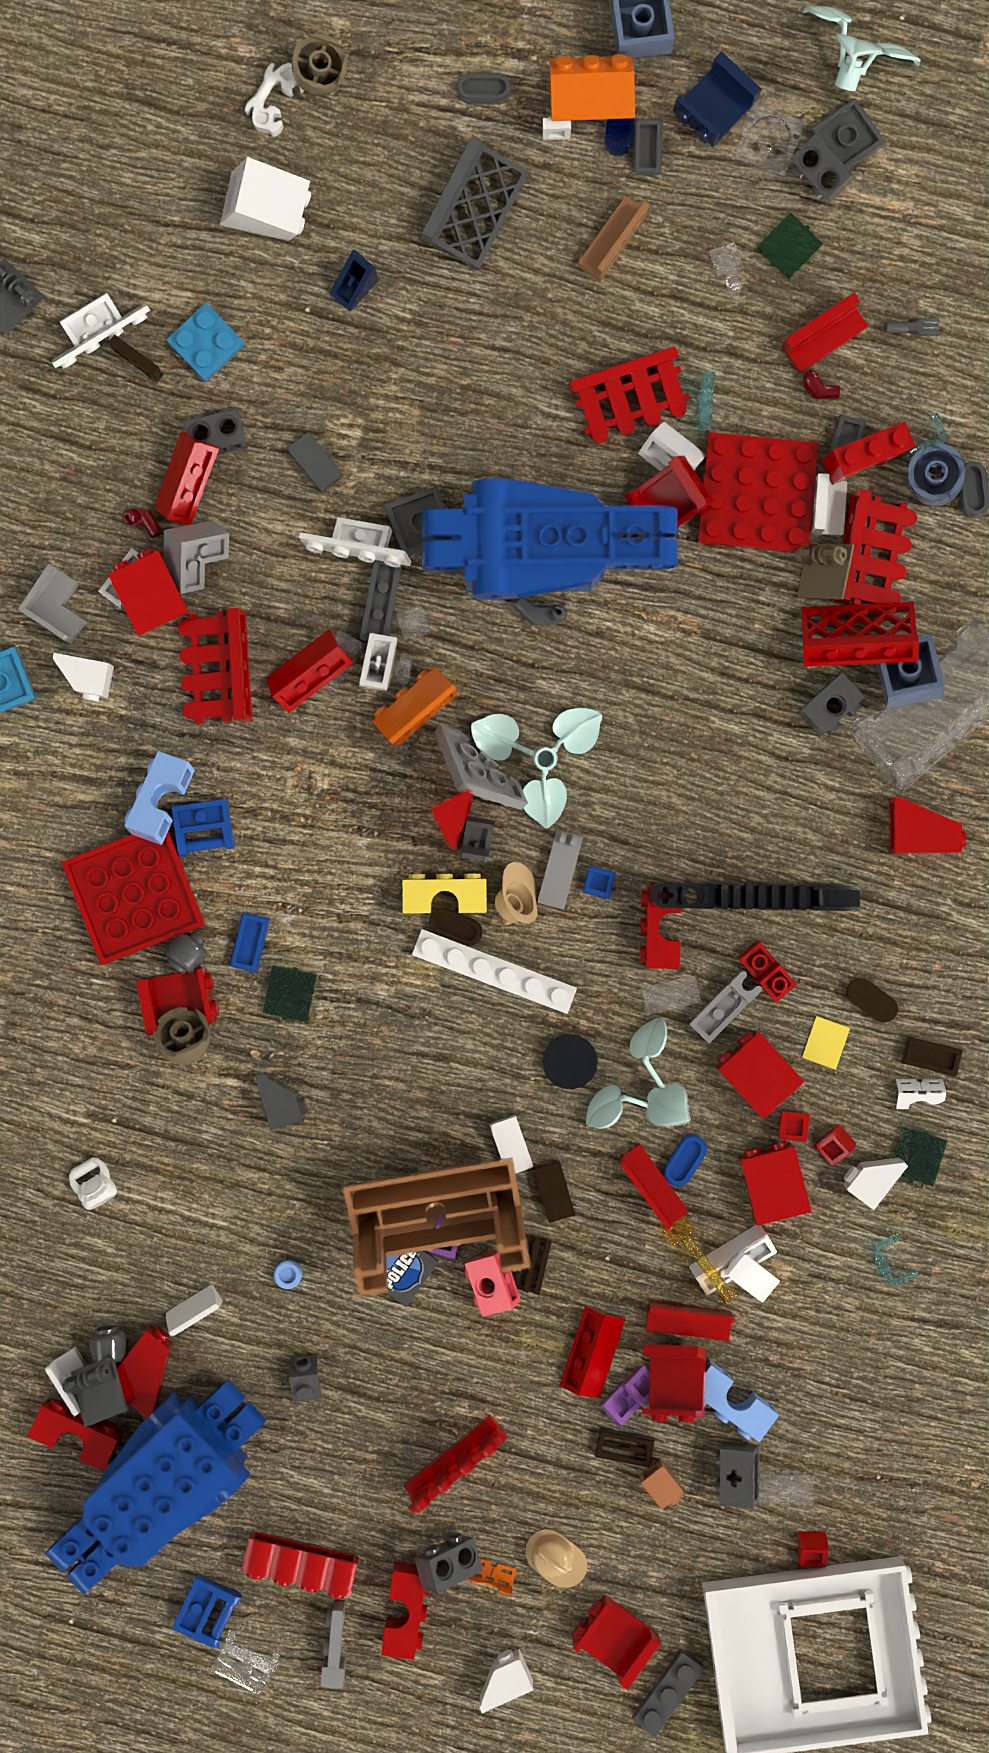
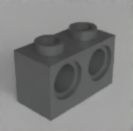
M816 133L791 157V160L795 163L792 169L802 180L807 177L811 181L813 186L810 190L820 201L825 198L831 202L856 178ZM812 152H817L819 156L818 163L814 167H807L806 157ZM829 173H835L837 176L836 184L832 188H825L823 183L825 176Z
M230 407L217 410L216 414L208 416L205 414H195L190 416L189 420L183 421L185 432L189 433L194 439L198 431L207 430L208 436L202 441L216 445L219 448L217 455L248 448L242 419L237 409L233 410ZM226 424L235 425V430L231 434L222 433V429Z
M462 1533L451 1534L446 1537L445 1542L427 1546L423 1549L424 1553L414 1557L422 1589L436 1594L483 1570L474 1537L463 1536Z

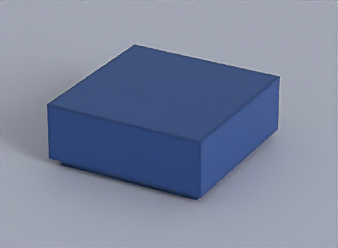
M588 866L582 893L610 899L616 872Z

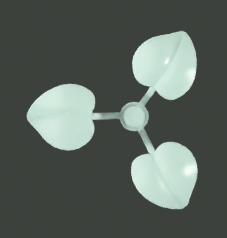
M806 6L803 10V13L811 12L820 18L836 21L842 28V33L835 36L841 44L840 60L838 63L840 69L835 85L842 89L856 91L860 76L866 74L867 68L877 55L886 54L895 58L910 59L917 66L920 65L921 60L901 46L890 43H876L874 45L847 35V22H851L852 18L838 9L827 6ZM847 51L850 56H847L845 60V53ZM871 54L865 64L861 66L863 61L858 59L857 56Z
M574 708L562 712L557 716L552 726L553 732L560 739L556 741L551 749L539 747L533 751L515 743L519 736L518 725L512 717L505 714H492L474 721L471 724V732L474 742L480 751L483 750L493 760L507 759L511 754L512 747L532 756L534 765L542 769L541 781L532 780L523 788L528 802L524 810L544 828H549L562 814L567 800L566 788L561 780L557 778L546 780L548 770L552 769L557 763L556 752L562 743L570 753L582 754L589 751L597 741L602 714L587 708Z
M655 1018L636 1031L630 1042L631 1055L636 1059L643 1058V1063L659 1088H654L649 1092L648 1102L626 1095L620 1096L621 1090L616 1085L601 1089L589 1104L586 1114V1124L588 1127L603 1129L613 1125L622 1114V1102L624 1101L646 1107L648 1121L657 1126H673L690 1121L687 1109V1094L684 1087L677 1083L665 1086L649 1062V1057H657L666 1044L667 1026L663 1018Z

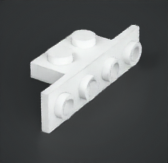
M106 292L60 321L75 346L52 359V364L55 368L61 365L63 369L77 361L76 355L83 351L86 354L93 352L101 346L99 341L107 336L109 339L114 334L119 336L124 332L122 327L130 322L133 325H137L147 318L145 313L150 311V309L144 303L121 317Z
M338 517L332 538L301 532L299 535V539L306 546V549L314 553L328 551L341 558H348V555H351L369 563H373L374 560L384 561L385 564L392 567L410 566L411 560L405 551L388 548L392 533L390 526Z

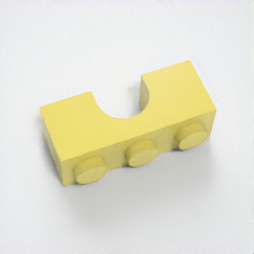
M409 874V880H403V913H432V900L441 891L452 892L457 897L459 913H487L486 879H481V874H464V879H453V874H436V880H425V874Z

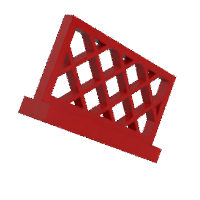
M914 602L801 607L804 667L918 662L919 638L916 628ZM898 612H908L909 614L902 620L893 616ZM867 614H877L879 617L871 621L865 616ZM840 615H848L851 617L845 623L837 619V617ZM819 616L823 620L815 624L807 617ZM886 620L894 625L889 630L880 626ZM857 622L866 626L860 632L852 628ZM829 623L837 627L832 633L823 629ZM902 629L903 631H905V632H907V633H909V634H896V633ZM872 631H874V632H876V633L879 634V635L867 636V635H868L870 632H872ZM844 632H846L847 634L850 635V637H839V636H840L841 634H843ZM817 633L818 635L822 636L823 638H811V637Z

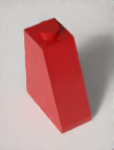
M893 797L889 799L890 854L962 852V847L966 846V832L962 831V824L904 798Z
M152 1325L117 1368L125 1401L147 1418L158 1406L173 1343L169 1340L170 1336L160 1327L154 1328Z

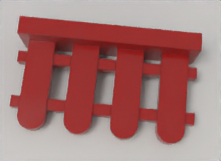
M676 346L570 381L568 387L571 395L578 393L579 400L574 401L576 408L582 407L588 425L587 428L583 429L585 436L591 434L592 440L595 443H604L609 436L607 428L615 425L621 434L628 435L633 432L635 427L633 419L643 417L646 425L655 426L661 419L659 411L669 408L670 414L674 417L683 416L687 410L685 402L689 401L690 397L688 393L683 395L677 374L682 371L680 366L674 367L673 361L679 357ZM656 367L657 373L648 376L647 369ZM630 376L631 382L622 385L621 378ZM660 380L666 401L657 404L651 383ZM604 384L605 391L596 394L594 387ZM632 389L635 391L640 410L634 412L630 411L625 395L626 391ZM608 398L614 416L613 419L607 421L604 420L599 401Z
M863 489L851 494L842 544H853L854 549L843 600L831 599L830 602L842 604L850 601V599H852V605H859L861 601L871 604L901 602V595L897 591L891 590L892 581H899L906 576L905 566L896 563L898 554L907 553L912 547L911 540L908 537L901 536L903 527H910L917 521L916 513L913 510L907 509L908 503L900 502L898 506L882 503L881 497L876 495L870 500L872 492ZM866 518H868L867 527H865ZM881 521L893 524V533L876 530V522ZM871 547L889 551L888 560L871 557ZM866 574L884 578L883 586L878 587L865 584Z
M239 608L227 609V616H225L224 611H217V617L198 619V614H189V620H183L178 625V632L182 636L191 637V647H186L180 652V660L185 664L192 665L193 675H186L181 681V686L185 691L194 692V702H189L183 707L184 716L188 719L196 720L197 725L205 724L204 719L223 717V722H232V716H234V720L240 722L253 721L246 612ZM226 634H229V644H227ZM218 635V645L200 646L199 636ZM228 661H230L231 671L228 669ZM219 662L220 672L201 673V664ZM230 689H232V699H230ZM221 690L222 700L203 701V691Z
M491 1414L404 1483L405 1490L411 1496L409 1500L412 1504L408 1506V1509L412 1514L423 1511L430 1504L431 1500L448 1491L457 1479L469 1474L478 1462L483 1458L490 1457L497 1450V1447L508 1439V1435Z

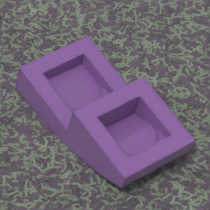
M642 1365L600 1404V1407L617 1426H622L640 1406H644L649 1401L650 1371Z

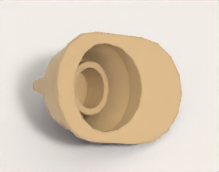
M512 862L505 867L502 876V888L495 897L496 910L502 917V922L505 925L517 922L530 924L537 918L536 882L531 871L519 862Z
M550 1529L537 1531L529 1538L526 1544L525 1555L529 1565L551 1584L561 1588L575 1586L583 1580L587 1572V1560L579 1547L562 1534Z

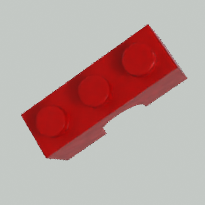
M902 422L834 449L822 458L821 461L833 485L856 476L863 470L876 464L881 466L901 458L916 448V445L906 422Z
M646 885V890H641L640 896L641 907H645V918H640V935H645V946H640L639 960L644 962V968L680 969V941L664 939L659 932L658 926L664 915L681 913V908H657L653 906L648 898L649 890L653 885ZM663 888L662 892L657 893V898H661L662 903L664 899L669 897L668 893L663 891Z
M47 1399L41 1405L27 1437L53 1448L63 1433H74L80 1437L83 1443V1450L78 1460L104 1472L113 1457L123 1433L117 1431L118 1428L108 1422H98L85 1427L81 1412L74 1416L63 1401Z
M394 1562L389 1599L403 1602L408 1607L409 1612L401 1618L386 1617L381 1651L382 1656L414 1660L416 1650L422 1649L424 1633L418 1631L420 1622L425 1623L428 1605L422 1604L424 1594L429 1595L430 1592L422 1589L417 1567L414 1564Z

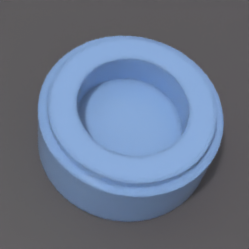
M287 1259L281 1261L274 1271L275 1282L284 1289L296 1287L302 1278V1268L294 1260Z

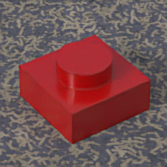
M780 1110L778 1139L807 1142L810 1114Z

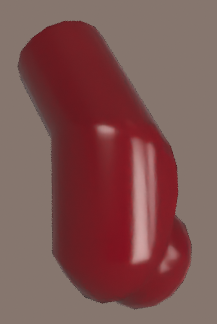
M808 370L804 373L802 384L812 398L839 399V385H825L814 370Z
M133 507L123 512L122 519L126 524L145 527L151 539L163 533L151 511Z

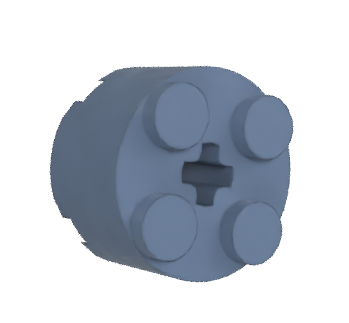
M939 443L922 448L914 454L908 467V488L918 501L930 506H943L959 494L965 477V466L959 452L949 445ZM937 470L941 471V478L938 477L936 480L931 478V473L935 474Z

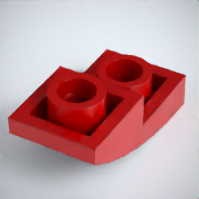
M758 940L737 957L740 963L775 1003L797 985Z

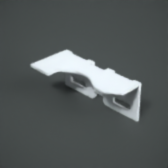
M896 1079L899 1092L896 1109H909V1105L917 1101H926L930 1104H939L945 1101L946 1089L943 1079H923L922 1082H917L916 1079ZM902 1082H911V1084H901V1083H902ZM929 1082H939V1084H929ZM903 1091H914V1093H903ZM918 1091H926V1094H918ZM931 1091H941L942 1093H931Z

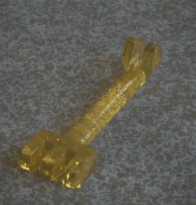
M684 1215L680 1219L686 1225L685 1228L682 1229L675 1222L672 1226L677 1231L676 1235L673 1236L672 1232H668L666 1228L663 1230V1233L674 1247L682 1242L718 1290L720 1299L727 1305L739 1294L732 1285H727L690 1235L696 1229L686 1215Z

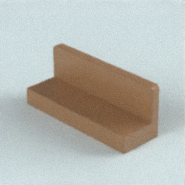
M625 196L578 262V267L600 282L646 218L650 204L644 201L640 206Z

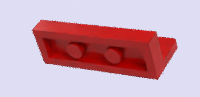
M855 292L785 339L782 348L799 373H802L868 327V324L857 310L860 300Z
M181 431L154 508L167 520L191 525L219 448L214 444L196 440L184 431Z
M328 629L267 676L266 681L272 697L288 712H291L351 666L353 661L349 654L337 643L334 633Z
M639 1143L617 1160L669 1232L673 1229L671 1225L689 1211Z
M649 1301L645 1329L646 1331L729 1341L731 1324H734L735 1317L731 1311Z
M585 1306L559 1384L560 1386L578 1396L598 1398L601 1396L625 1318L608 1315L592 1306Z

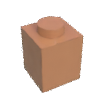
M661 1458L639 1475L642 1486L662 1510L667 1505L669 1507L675 1505L681 1499V1494L684 1492L682 1485Z

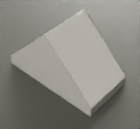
M370 633L359 686L387 691L393 674L397 646L396 637Z

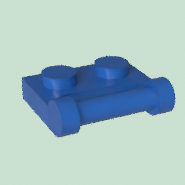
M228 799L171 807L179 856H187L189 852L225 847L227 850L235 848ZM220 828L223 831V836L194 841L186 840V833Z
M197 1574L172 1629L209 1647L218 1648L222 1641L221 1634L235 1605L239 1604L242 1594L235 1589L226 1588ZM216 1599L224 1600L225 1602L211 1631L203 1630Z

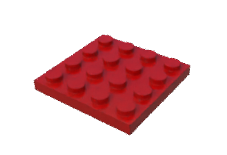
M709 432L703 485L713 498L714 503L700 512L697 543L795 553L802 546L809 547L819 443Z
M168 830L162 845L135 835H129L61 862L101 966L175 938L180 933H188L206 926L170 830Z

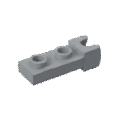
M742 969L688 1023L708 1043L762 991V987L758 985H753L749 990L743 989L742 982L747 977V973Z
M335 1600L333 1609L327 1610L326 1628H331L330 1638H325L323 1656L325 1658L322 1666L321 1687L343 1688L346 1658H341L346 1601Z

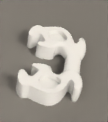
M271 63L265 71L263 82L257 93L245 106L247 116L253 111L252 119L255 129L262 133H269L273 137L280 134L284 128L281 120L274 122L275 118L282 117L281 112L272 105L265 109L264 102L271 89L277 84H281L282 92L285 95L293 97L292 89L299 85L295 81L291 63L280 66L276 71L274 63ZM299 86L300 93H303L305 90Z

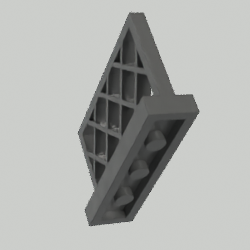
M472 135L419 241L428 246L429 244L434 245L478 271L529 171L481 144L482 140ZM482 154L492 159L495 167L494 170L481 173L478 160ZM474 168H475L477 174L471 176V174H472V172H473V170H474ZM511 170L520 176L517 184L505 187L501 173ZM497 174L501 188L487 192L483 178ZM478 179L482 194L469 197L466 184ZM513 190L510 197H508L507 192ZM461 193H463L464 199L458 200ZM502 193L506 205L503 209L493 211L489 197ZM484 198L488 213L474 216L470 202ZM466 203L470 218L456 222L453 212L454 207ZM496 215H500V217H499V219H498V221H497V223H496L495 216H496ZM449 217H450L452 223L446 225V223H447V221H448V219H449ZM490 217L493 231L480 235L476 221ZM472 223L476 237L462 241L458 226ZM454 228L457 243L448 245L438 239L443 230ZM488 239L484 246L482 240ZM478 242L481 254L477 261L466 255L464 245Z

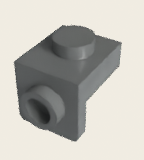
M467 817L460 857L474 863L488 861L495 821Z
M317 1355L290 1358L289 1382L293 1402L321 1399Z

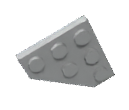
M441 724L437 727L434 734L445 758L446 766L453 778L454 786L458 791L464 792L469 790L473 792V795L483 800H491L505 807H513L522 810L528 804L520 783L512 776L507 779L502 772L496 769L499 765L483 750L478 753L474 747L467 743L470 739L463 732Z

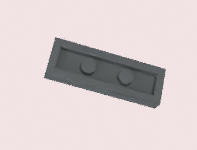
M374 560L360 641L368 642L370 633L389 636L402 565L400 567H392L385 564L384 561Z
M680 1649L632 1715L633 1721L656 1737L704 1671V1665L683 1649Z

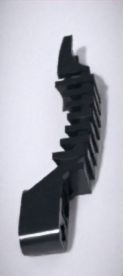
M658 883L653 885L648 893L650 903L657 908H743L744 910H753V908H756V910H766V908H769V910L860 911V886L812 885L807 887V885H796V887H793V885H782L781 887L779 885L753 886V884H745L743 886L741 884H730L728 886V884L714 885L705 883ZM662 888L669 895L668 898L663 900V903L661 898H657V893L662 892ZM689 888L694 889L697 894V898L692 904H689L684 897L686 890Z

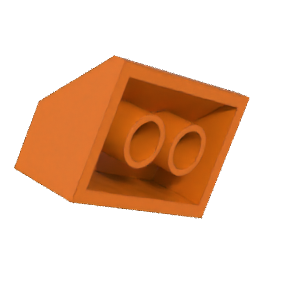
M616 54L605 57L588 55L578 58L561 56L549 59V94L552 121L635 118L633 57Z
M436 667L431 671L428 668L423 670L415 678L418 682L410 689L407 686L401 689L394 696L397 700L388 707L385 704L374 713L375 719L372 721L373 724L395 749L458 695L455 686Z

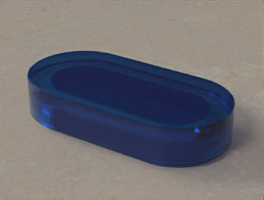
M635 118L607 119L605 147L610 154L623 156L629 152L632 146Z

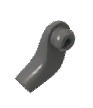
M524 597L514 605V608L533 625L560 624L567 617V611L561 605L538 607Z

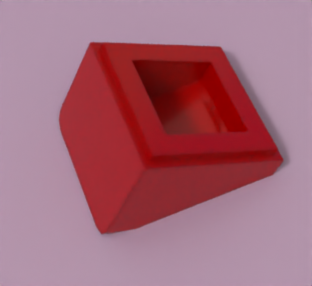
M837 1124L814 1147L833 1167L853 1152L856 1142L841 1125Z
M799 1532L798 1567H826L829 1546L825 1532Z

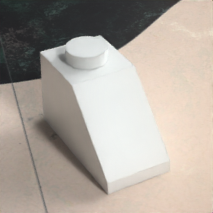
M53 653V660L76 692L83 694L82 699L99 702V697L108 699L114 666L105 662Z
M900 1158L860 1162L857 1167L852 1166L844 1176L845 1182L843 1185L850 1193L874 1210L908 1165Z
M520 1649L515 1651L506 1650L500 1653L497 1659L493 1661L480 1695V1710L482 1713L533 1691V1678Z

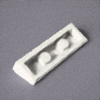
M754 1225L690 1265L692 1273L707 1296L732 1281L724 1272L729 1267L731 1260L738 1256L741 1251L754 1259L758 1264L777 1253L761 1225Z

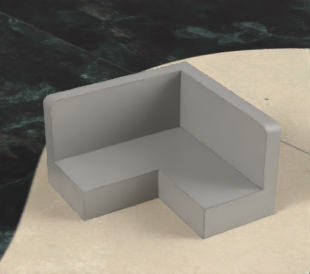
M213 521L164 530L163 560L179 593L183 594L204 589L205 563L229 558V532Z
M49 563L18 610L71 645L86 624L85 620L64 607L79 583Z

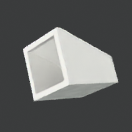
M247 157L231 173L220 225L290 241L298 234L300 235L303 230L305 218H302L304 208L308 206L311 192L308 191L310 181Z

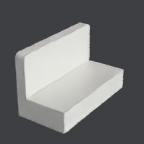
M662 422L651 433L638 452L641 457L659 471L669 465L668 462L676 456L685 455L694 470L706 457L703 451L666 422Z
M817 474L815 477L810 534L842 536L844 534L847 481L843 480L832 485L829 474Z
M76 1346L53 1360L45 1368L46 1373L74 1416L81 1412L77 1395L64 1392L62 1385L66 1378L72 1377V1371L87 1366L86 1361Z

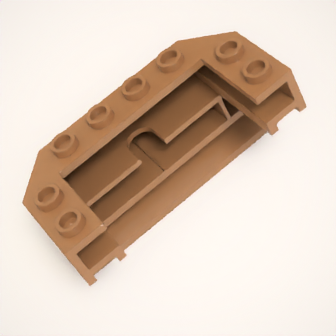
M513 1157L483 1160L377 1178L343 1187L353 1232V1269L360 1296L388 1292L387 1257L402 1256L412 1252L431 1251L436 1248L459 1246L477 1241L484 1242L495 1238L498 1253L500 1254L502 1272L530 1268ZM439 1214L443 1216L441 1226L435 1229Z

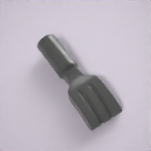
M919 318L914 323L886 321L884 331L885 333L914 332L919 336H939V319Z

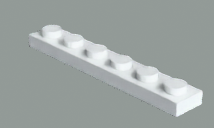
M423 929L412 953L413 956L566 1014H568L577 990L576 987Z

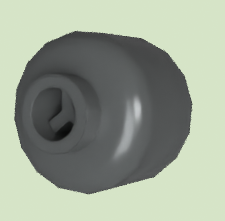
M193 932L190 936L185 933L178 934L166 949L167 962L182 974H185L186 971L194 973L208 955L207 950L203 947L205 941Z
M117 1325L98 1327L89 1338L90 1354L93 1362L113 1356L115 1365L118 1367L119 1361H122L128 1355L126 1334L121 1329H118Z

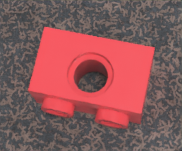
M498 1249L475 1255L465 1263V1276L472 1285L474 1303L480 1309L482 1317L511 1310L521 1301L512 1272H502ZM486 1278L493 1281L495 1288L487 1284Z

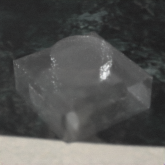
M422 605L396 614L405 641L431 633Z
M401 654L400 661L395 660L393 677H398L397 682L400 685L409 686L413 663L412 655Z

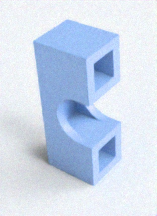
M160 751L157 752L155 759H151L147 768V777L144 783H141L137 789V799L133 808H130L125 816L124 827L132 835L160 845L163 844L173 820L165 811L158 809V801L161 796L168 792L185 794L195 772L190 763Z
M708 1359L705 1364V1406L708 1404L714 1408V1414L723 1422L728 1423L730 1420L737 1425L738 1428L736 1430L746 1439L750 1440L753 1437L760 1442L779 1416L776 1408L754 1392L743 1403L734 1404L729 1402L726 1395L734 1381L729 1373Z

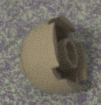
M316 33L297 43L292 55V72L295 81L303 90L313 95L323 96L330 94L339 88L346 76L348 59L337 40L328 35Z
M180 1007L168 1011L158 1020L159 1025L157 1026V1031L154 1030L153 1036L157 1049L167 1060L176 1064H189L200 1059L209 1048L211 1031L207 1018L199 1010L195 1009L196 1012L188 1011L187 1007Z

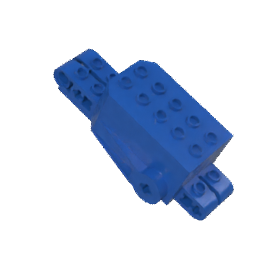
M476 480L471 483V495H464V509H431L422 512V538L426 540H443L422 543V569L426 571H465L466 593H472L473 598L482 600L517 599L548 592L591 591L604 578L606 570L671 569L678 567V541L670 539L678 535L677 509L665 506H605L593 493L518 480Z
M229 1379L225 1380L201 1404L191 1394L184 1401L175 1392L168 1395L156 1407L154 1412L141 1422L140 1426L84 1502L83 1515L45 1552L46 1556L61 1572L65 1571L75 1560L80 1558V1561L67 1573L66 1577L83 1595L118 1562L123 1566H144L175 1535L218 1508L249 1477L250 1472L243 1466L247 1454L241 1446L260 1429L267 1419L250 1401L244 1404L231 1418H227L245 1399V1396ZM99 1540L100 1542L90 1550L89 1547Z

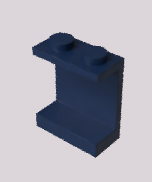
M721 51L714 58L711 70L684 98L680 95L676 98L673 111L682 124H688L695 130V134L701 142L709 143L714 148L758 101L762 88Z

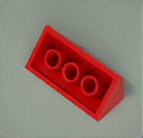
M469 790L430 808L449 847L457 851L474 799L473 792Z

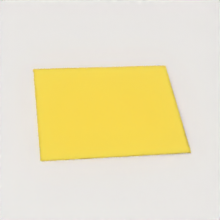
M816 1016L802 1058L836 1070L850 1028Z

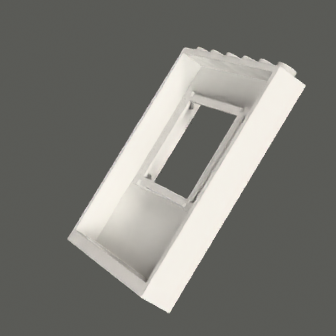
M900 1556L702 1582L725 1753H791L928 1734L927 1723H931L929 1706L924 1704L923 1695H927L928 1692L925 1678L921 1677L920 1667L924 1666L922 1652L920 1649H917L916 1639H920V1632L917 1621H913L912 1611H916V1603L913 1593H909L908 1583H912V1574L909 1565L906 1566ZM866 1608L877 1693L802 1703L790 1617Z

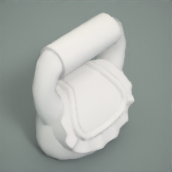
M92 1157L73 1168L69 1174L70 1186L78 1195L86 1210H92L106 1203L117 1193V1188L110 1179L106 1164L99 1158ZM99 1166L100 1173L98 1175H95V1177L87 1182H83L81 1185L76 1182V1179Z

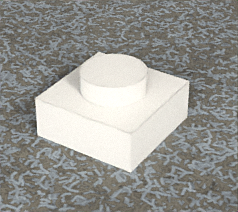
M551 116L543 118V140L570 139L571 120L552 121Z

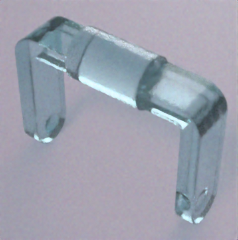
M937 412L932 414V418L940 438L917 445L916 448L905 456L912 457L922 448L939 443L943 444L947 440L946 431Z
M895 1234L875 1244L872 1248L876 1257L875 1263L881 1276H885L887 1282L894 1287L919 1275L918 1271L914 1270L894 1280L891 1275L892 1271L879 1250L902 1238L900 1234Z

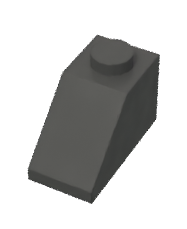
M260 1073L255 1076L270 1130L298 1123L305 1119L308 1107L305 1098L299 1097L298 1091L266 1073Z

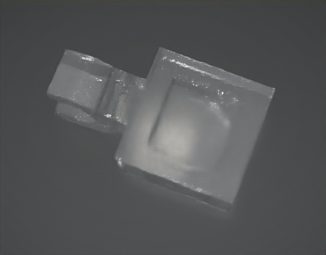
M735 242L710 250L708 258L716 279L725 278L730 298L740 295V289L743 287L738 273L743 272L744 266Z

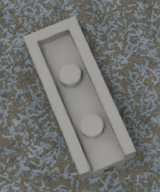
M556 830L537 903L564 910L583 837Z

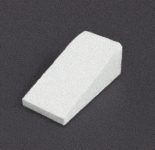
M516 1114L489 1123L500 1157H513L515 1173L533 1168L534 1166Z

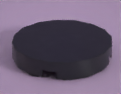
M566 1034L558 1036L548 1044L544 1051L543 1067L545 1074L553 1084L562 1089L573 1090L583 1087L592 1080L597 1071L598 1058L596 1051L587 1039L579 1035Z

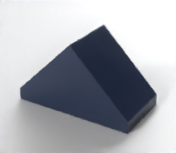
M353 250L329 294L346 309L352 311L378 282L376 268L356 250Z

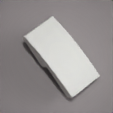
M743 1251L731 1260L729 1267L724 1272L729 1278L761 1302L765 1301L780 1282L772 1273L760 1266Z

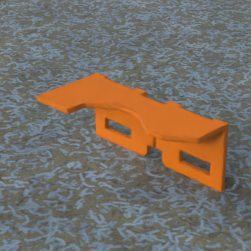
M480 1558V1562L484 1563V1566H482L483 1570L477 1574L482 1575V1577L471 1576L467 1579L477 1584L493 1586L499 1589L501 1593L512 1596V1585L517 1569L499 1563L496 1567L491 1566V1561ZM502 1569L512 1571V1573L508 1574L501 1571ZM491 1575V1578H494V1581L492 1582L489 1580H485L486 1576L490 1577ZM498 1580H500V1581L507 1582V1583H509V1584H508V1585H504V1584L497 1583V1582H498Z

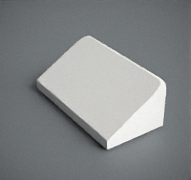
M209 1285L167 1311L166 1321L170 1336H175L221 1306L222 1299L213 1285Z

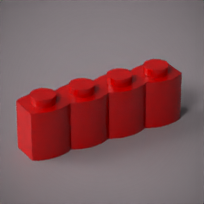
M251 1531L241 1571L252 1579L259 1580L263 1577H269L273 1579L275 1584L281 1586H288L290 1583L297 1584L306 1592L323 1590L328 1592V1595L332 1598L343 1599L344 1596L350 1597L359 1557L346 1552L332 1551L317 1545L304 1544L291 1539L277 1538L270 1534Z

